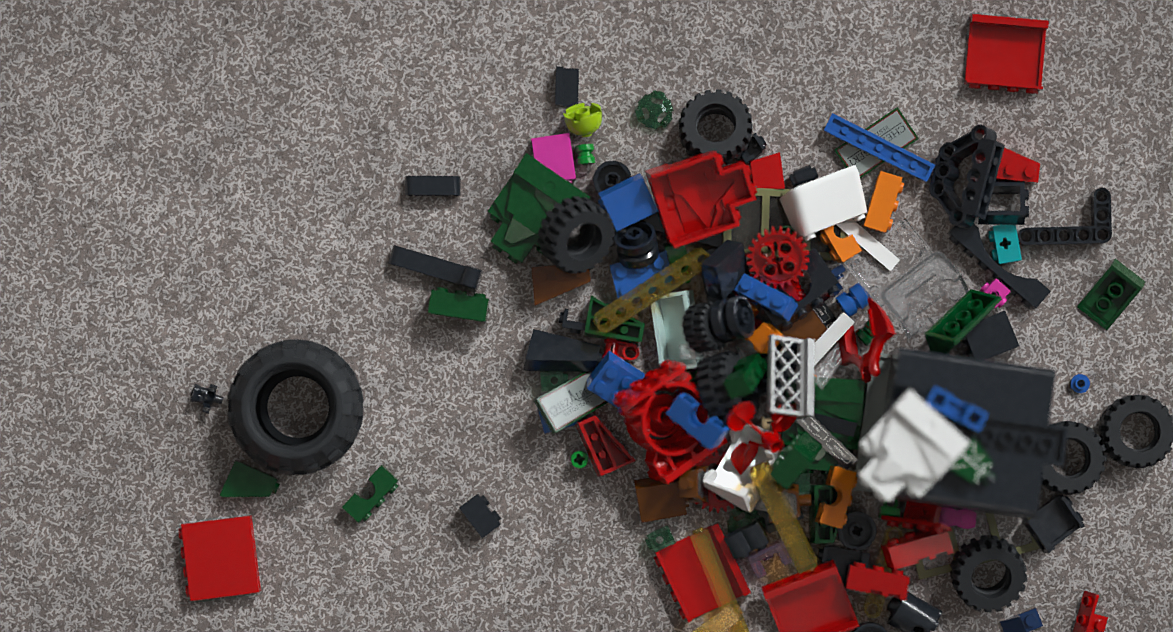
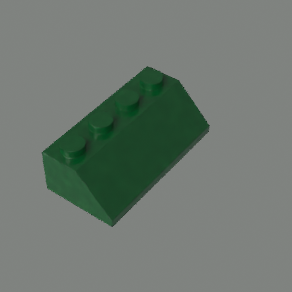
M970 289L924 333L930 352L948 354L1002 300L1001 296Z

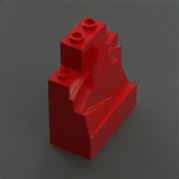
M713 150L670 165L666 163L646 170L647 180L668 244L673 248H677L740 226L739 220H741V215L735 207L756 200L755 194H757L756 186L754 183H751L749 178L751 170L748 164L745 165L744 162L740 161L721 167V165H724L722 156Z

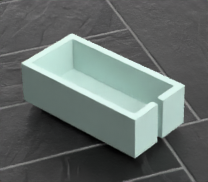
M693 290L650 296L659 364L670 359L671 361L685 363L686 369L698 367L703 360V354L693 350L689 352V349L693 348L683 347L688 346V342L685 341V335H683V315H685V311L689 309V306L695 305Z

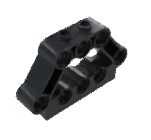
M981 124L974 126L969 133L953 142H946L941 146L930 180V195L936 198L949 216V222L963 229L971 228L976 218L986 219L1005 148L1004 144L996 141V132ZM972 155L973 166L967 173L968 185L962 192V203L955 193L953 185L960 175L959 163Z

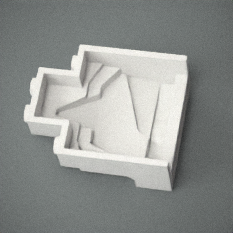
M911 390L905 391L859 443L862 447L860 451L868 458L870 455L873 457L858 474L861 478L859 482L867 489L871 487L875 490L874 495L882 502L884 500L889 502L904 485L906 486L904 490L910 496L914 497L916 495L921 497L934 481L959 457L970 442Z

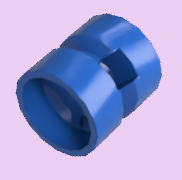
M858 283L849 288L848 293L843 292L835 297L842 311L849 317L856 314L858 308L863 309L868 306V296Z

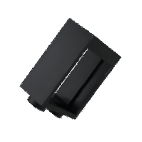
M995 182L992 194H1019L1020 211H988L986 219L978 218V225H1025V217H1029V206H1025V201L1029 200V189H1025V182Z

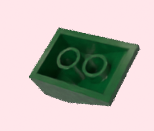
M1115 258L1077 305V308L1108 330L1142 290L1145 281Z

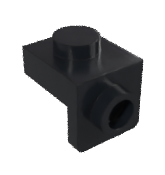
M756 133L752 134L747 150L741 153V159L745 165L765 153V146L767 144L763 137H758Z
M565 308L564 312H560L559 323H562V328H568L570 333L576 334L585 331L586 323L567 320L569 309Z

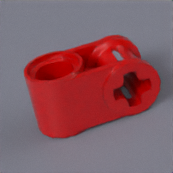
M614 339L604 340L606 345L602 359L613 347L612 353L629 364L637 361L639 348L635 344ZM629 349L633 350L635 352V357H627L625 351Z

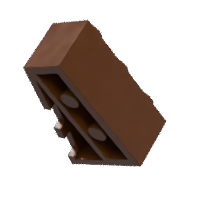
M555 265L531 267L535 306L591 282L589 269H586V272L570 274L560 270Z

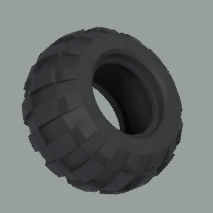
M290 339L269 344L259 349L241 365L229 389L227 416L229 426H231L238 446L256 464L284 475L310 474L331 466L351 448L361 429L364 399L356 374L338 353L313 341ZM296 376L306 377L317 382L325 391L329 403L328 416L323 426L314 434L303 438H294L281 433L272 424L268 414V400L273 389L283 380Z

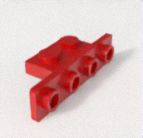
M907 502L903 518L881 516V520L886 521L887 525L898 528V525H902L903 528L913 530V527H917L918 530L926 532L932 529L933 532L944 534V531H952V527L938 523L942 507L938 505Z
M1084 591L1073 632L1105 631L1108 617L1095 614L1099 598L1098 594Z

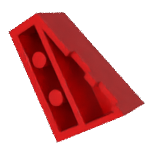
M1004 148L996 180L1037 184L1039 182L1040 163Z
M596 415L575 424L598 477L636 461Z
M929 529L928 532L921 530L918 532H907L904 534V537L889 539L886 544L881 545L887 567L894 570L917 564L918 560L930 557V560L936 558L935 554L941 552L954 553L948 531H944V534L933 532L932 529Z
M854 562V565L849 564L845 588L886 597L900 598V600L906 601L910 577L904 575V571L892 569V572L884 571L885 567L873 565V569L866 568V564Z

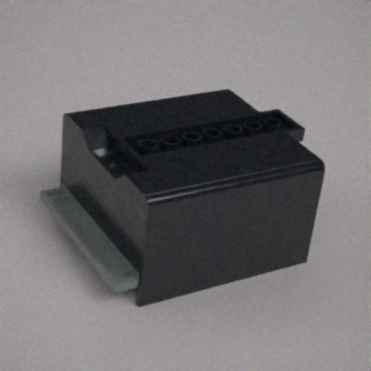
M900 347L890 351L889 354L881 353L879 360L880 375L876 378L871 375V381L867 382L859 443L905 391L911 390L925 402L931 388L936 386L950 393L956 399L988 413L980 431L976 432L935 411L967 441L970 438L976 440L993 462L988 471L996 477L988 486L981 479L972 484L950 469H947L921 497L916 495L914 497L910 496L904 490L906 488L904 485L892 500L931 504L1018 518H1036L1044 464L1064 466L1069 427L1049 424L1056 371L1053 369ZM859 445L855 468L858 481L853 490L870 492L871 497H876L874 495L875 490L871 487L867 489L859 482L861 478L858 474L873 458L871 455L869 458L860 451L862 447Z

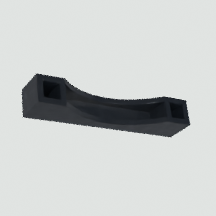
M975 224L969 229H963L954 225L947 233L950 236L948 239L957 246L959 244L964 248V254L969 258L974 257L979 261L977 265L984 271L988 269L993 273L991 277L1003 282L1010 290L1009 293L1014 297L1018 295L1022 299L1021 303L1026 308L1036 309L1051 292L1038 279L1016 276L997 265L984 248L979 228Z

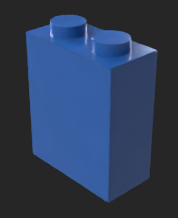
M640 173L598 193L600 199L597 201L603 210L606 209L610 215L616 231L658 212L656 204Z

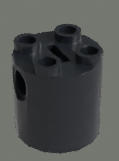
M908 591L906 601L892 597L886 610L890 611L887 623L901 632H934L939 625L938 620L943 611Z

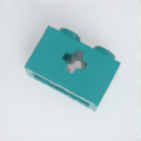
M996 225L990 227L991 231H988V238L990 242H993L994 250H991V255L997 265L1021 261L1022 257L1016 225ZM1003 238L1005 242H1008V245L1005 247L1006 249H1004V246H1000Z

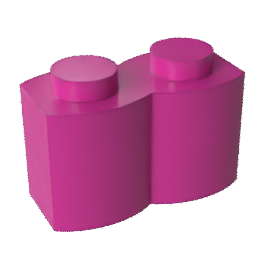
M942 507L938 523H943L949 527L955 525L959 528L971 529L976 525L977 513L971 510H955L949 507Z

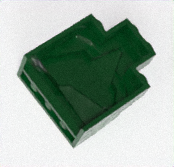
M526 153L488 210V213L491 214L489 216L490 219L496 223L503 222L490 241L493 243L492 248L499 253L504 251L509 254L507 258L515 264L518 262L523 263L535 245L538 247L536 250L542 254L538 244V238H540L538 232L539 228L542 227V219H545L547 216L546 213L549 210L551 211L556 203H562V200L566 198L571 200V197L579 196L590 200V196Z
M814 377V413L857 423L854 437L829 431L847 450L853 453L854 449L858 450L865 382L853 379ZM793 380L789 386L795 393L797 391V384ZM784 389V399L787 401L791 396ZM794 400L790 402L796 405V402ZM795 421L787 430L781 432V440L785 447L791 443L797 434L802 435L806 430ZM822 447L803 473H814V470H821V474H828L830 466L838 467V461Z

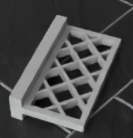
M769 335L768 412L796 416V418L800 419L814 416V339L803 340ZM775 341H779L783 346L779 352L775 348ZM793 343L797 344L796 354L790 349ZM785 351L791 357L787 363L781 356ZM777 359L783 366L779 371L775 367ZM793 361L797 365L796 373L789 367ZM784 370L791 376L787 382L781 375ZM777 378L783 385L779 390L775 387V380ZM793 380L797 384V391L795 393L789 386ZM784 389H786L791 396L787 401L781 395V392ZM776 398L783 404L780 408H774V400ZM792 400L796 402V411H793L789 405Z

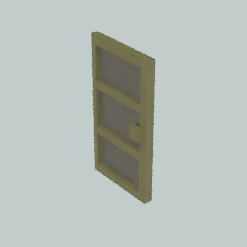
M756 188V200L735 207L741 215V220H739L740 226L723 231L722 244L727 239L742 242L745 255H747V252H752L748 249L749 245H754L751 242L752 238L758 240V232L764 235L765 228L768 232H771L772 226H774L775 230L780 226H791L780 198L792 189ZM834 225L833 230L837 237L843 238L848 235L837 225ZM819 231L815 233L816 237L811 240L805 241V239H802L801 244L807 243V247L803 250L810 251L815 247L823 260H833L829 254L831 250L828 245H825L820 239L819 235L821 233ZM774 241L775 258H781L778 254V245ZM785 245L781 246V248L783 250H789L791 246ZM764 246L762 248V251L764 253H770L772 249L768 246Z

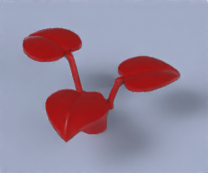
M742 402L735 406L727 416L728 427L733 431H741L748 424L761 435V443L749 441L747 444H739L733 450L730 460L740 475L744 473L755 458L759 447L764 448L766 451L770 450L772 453L780 451L783 441L779 438L780 435L777 432L787 430L797 419L796 416L772 413L771 419L773 422L770 426L773 432L766 431L763 433L749 421L755 414L753 404ZM789 403L793 411H796V405Z

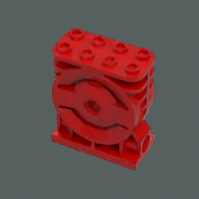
M670 359L663 361L657 369L647 372L641 380L632 382L625 391L616 393L613 399L614 405L619 406V414L625 417L623 422L630 437L636 444L647 450L644 461L649 468L647 474L650 479L666 484L672 482L728 442L726 437H724L719 446L711 450L700 444L697 438L687 434L681 425L672 422L670 416L666 414L677 396L686 392L700 403L696 411L698 421L702 424L708 421L707 410L702 405L703 402L699 397L700 393L695 389V383L689 381L691 379L690 373L684 371L686 369L685 363L671 361ZM676 389H678V391L672 395L664 393L654 394L655 391L666 390L673 393ZM649 434H650V435H653V436H656V437H666V438L656 440V439L650 438V437H649Z

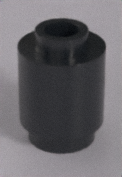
M810 165L794 170L792 174H789L793 188L819 178L815 167L811 168Z

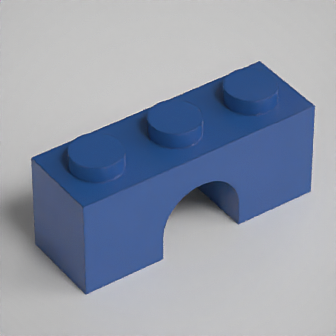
M745 273L734 289L739 296H744L755 305L758 303L764 306L773 314L786 321L790 320L798 306L793 298Z
M936 386L931 388L925 400V403L931 409L976 432L980 431L988 416V413L956 399L950 393Z
M686 392L678 395L666 413L670 416L671 421L681 425L686 433L697 438L703 447L711 450L719 446L730 428L716 416L708 419L705 424L700 423L696 417V411L700 403Z

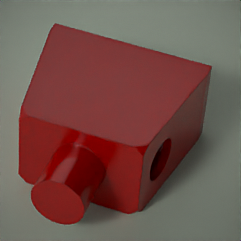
M780 152L749 162L751 170L749 178L756 188L785 189Z

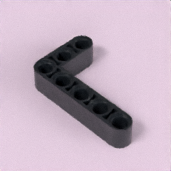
M1101 187L1091 193V226L1022 228L1017 231L1019 244L1033 246L1102 244L1108 242L1112 237L1110 191ZM1099 191L1105 195L1103 202L1098 201L1096 198V194ZM1099 210L1105 213L1103 221L1097 218ZM1080 230L1085 231L1087 234V238L1084 241L1078 237ZM1099 230H1103L1106 233L1104 240L1098 238L1097 233ZM1023 231L1027 232L1030 236L1027 242L1022 241L1020 237ZM1042 231L1048 233L1049 238L1046 242L1040 239ZM1060 231L1067 233L1068 238L1066 241H1062L1059 238Z
M393 245L388 264L394 266L396 265L476 290L479 289L483 270L460 265Z

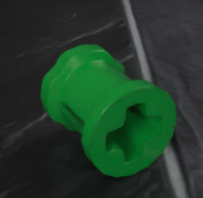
M583 451L573 453L571 463L574 467L583 468L587 465L588 456ZM577 454L585 457L581 465L578 462H574Z

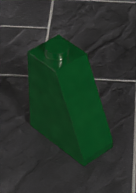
M235 460L219 496L270 497L272 494H276L280 487L278 483L279 478L239 460Z

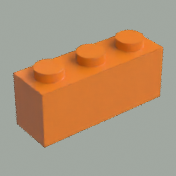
M883 171L878 173L867 209L868 213L865 216L862 227L881 233H886L887 230L891 229L893 219L890 218L892 211L896 212L899 201H896L898 193H902L904 187L903 177Z

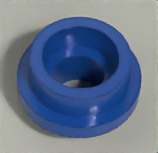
M1077 374L1071 379L1070 385L1076 393H1084L1089 389L1090 381L1087 376ZM1079 380H1082L1084 382V385L1082 387H1079L1077 385V382Z

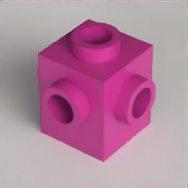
M997 278L993 279L990 283L986 282L979 290L989 294L994 292L995 295L1001 296L1002 300L997 304L999 308L1007 301L1005 297L1010 292Z

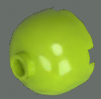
M580 103L567 108L566 114L563 113L566 127L575 135L584 138L590 137L592 133L600 128L602 123L600 105L590 103L591 106H585L584 103Z

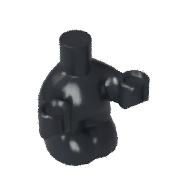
M194 384L190 402L202 403V412L209 414L210 406L214 402L222 404L224 397L216 395V385L210 384L208 388Z

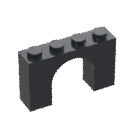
M815 247L809 251V255L804 256L809 258V262L804 264L808 266L807 271L812 281L811 289L805 298L796 302L798 306L790 320L786 321L761 305L780 333L789 330L795 322L806 318L809 312L820 308L826 300L837 296L840 290L843 289Z

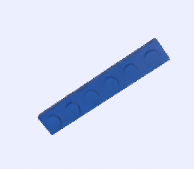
M833 113L823 130L924 182L928 181L935 167V164Z

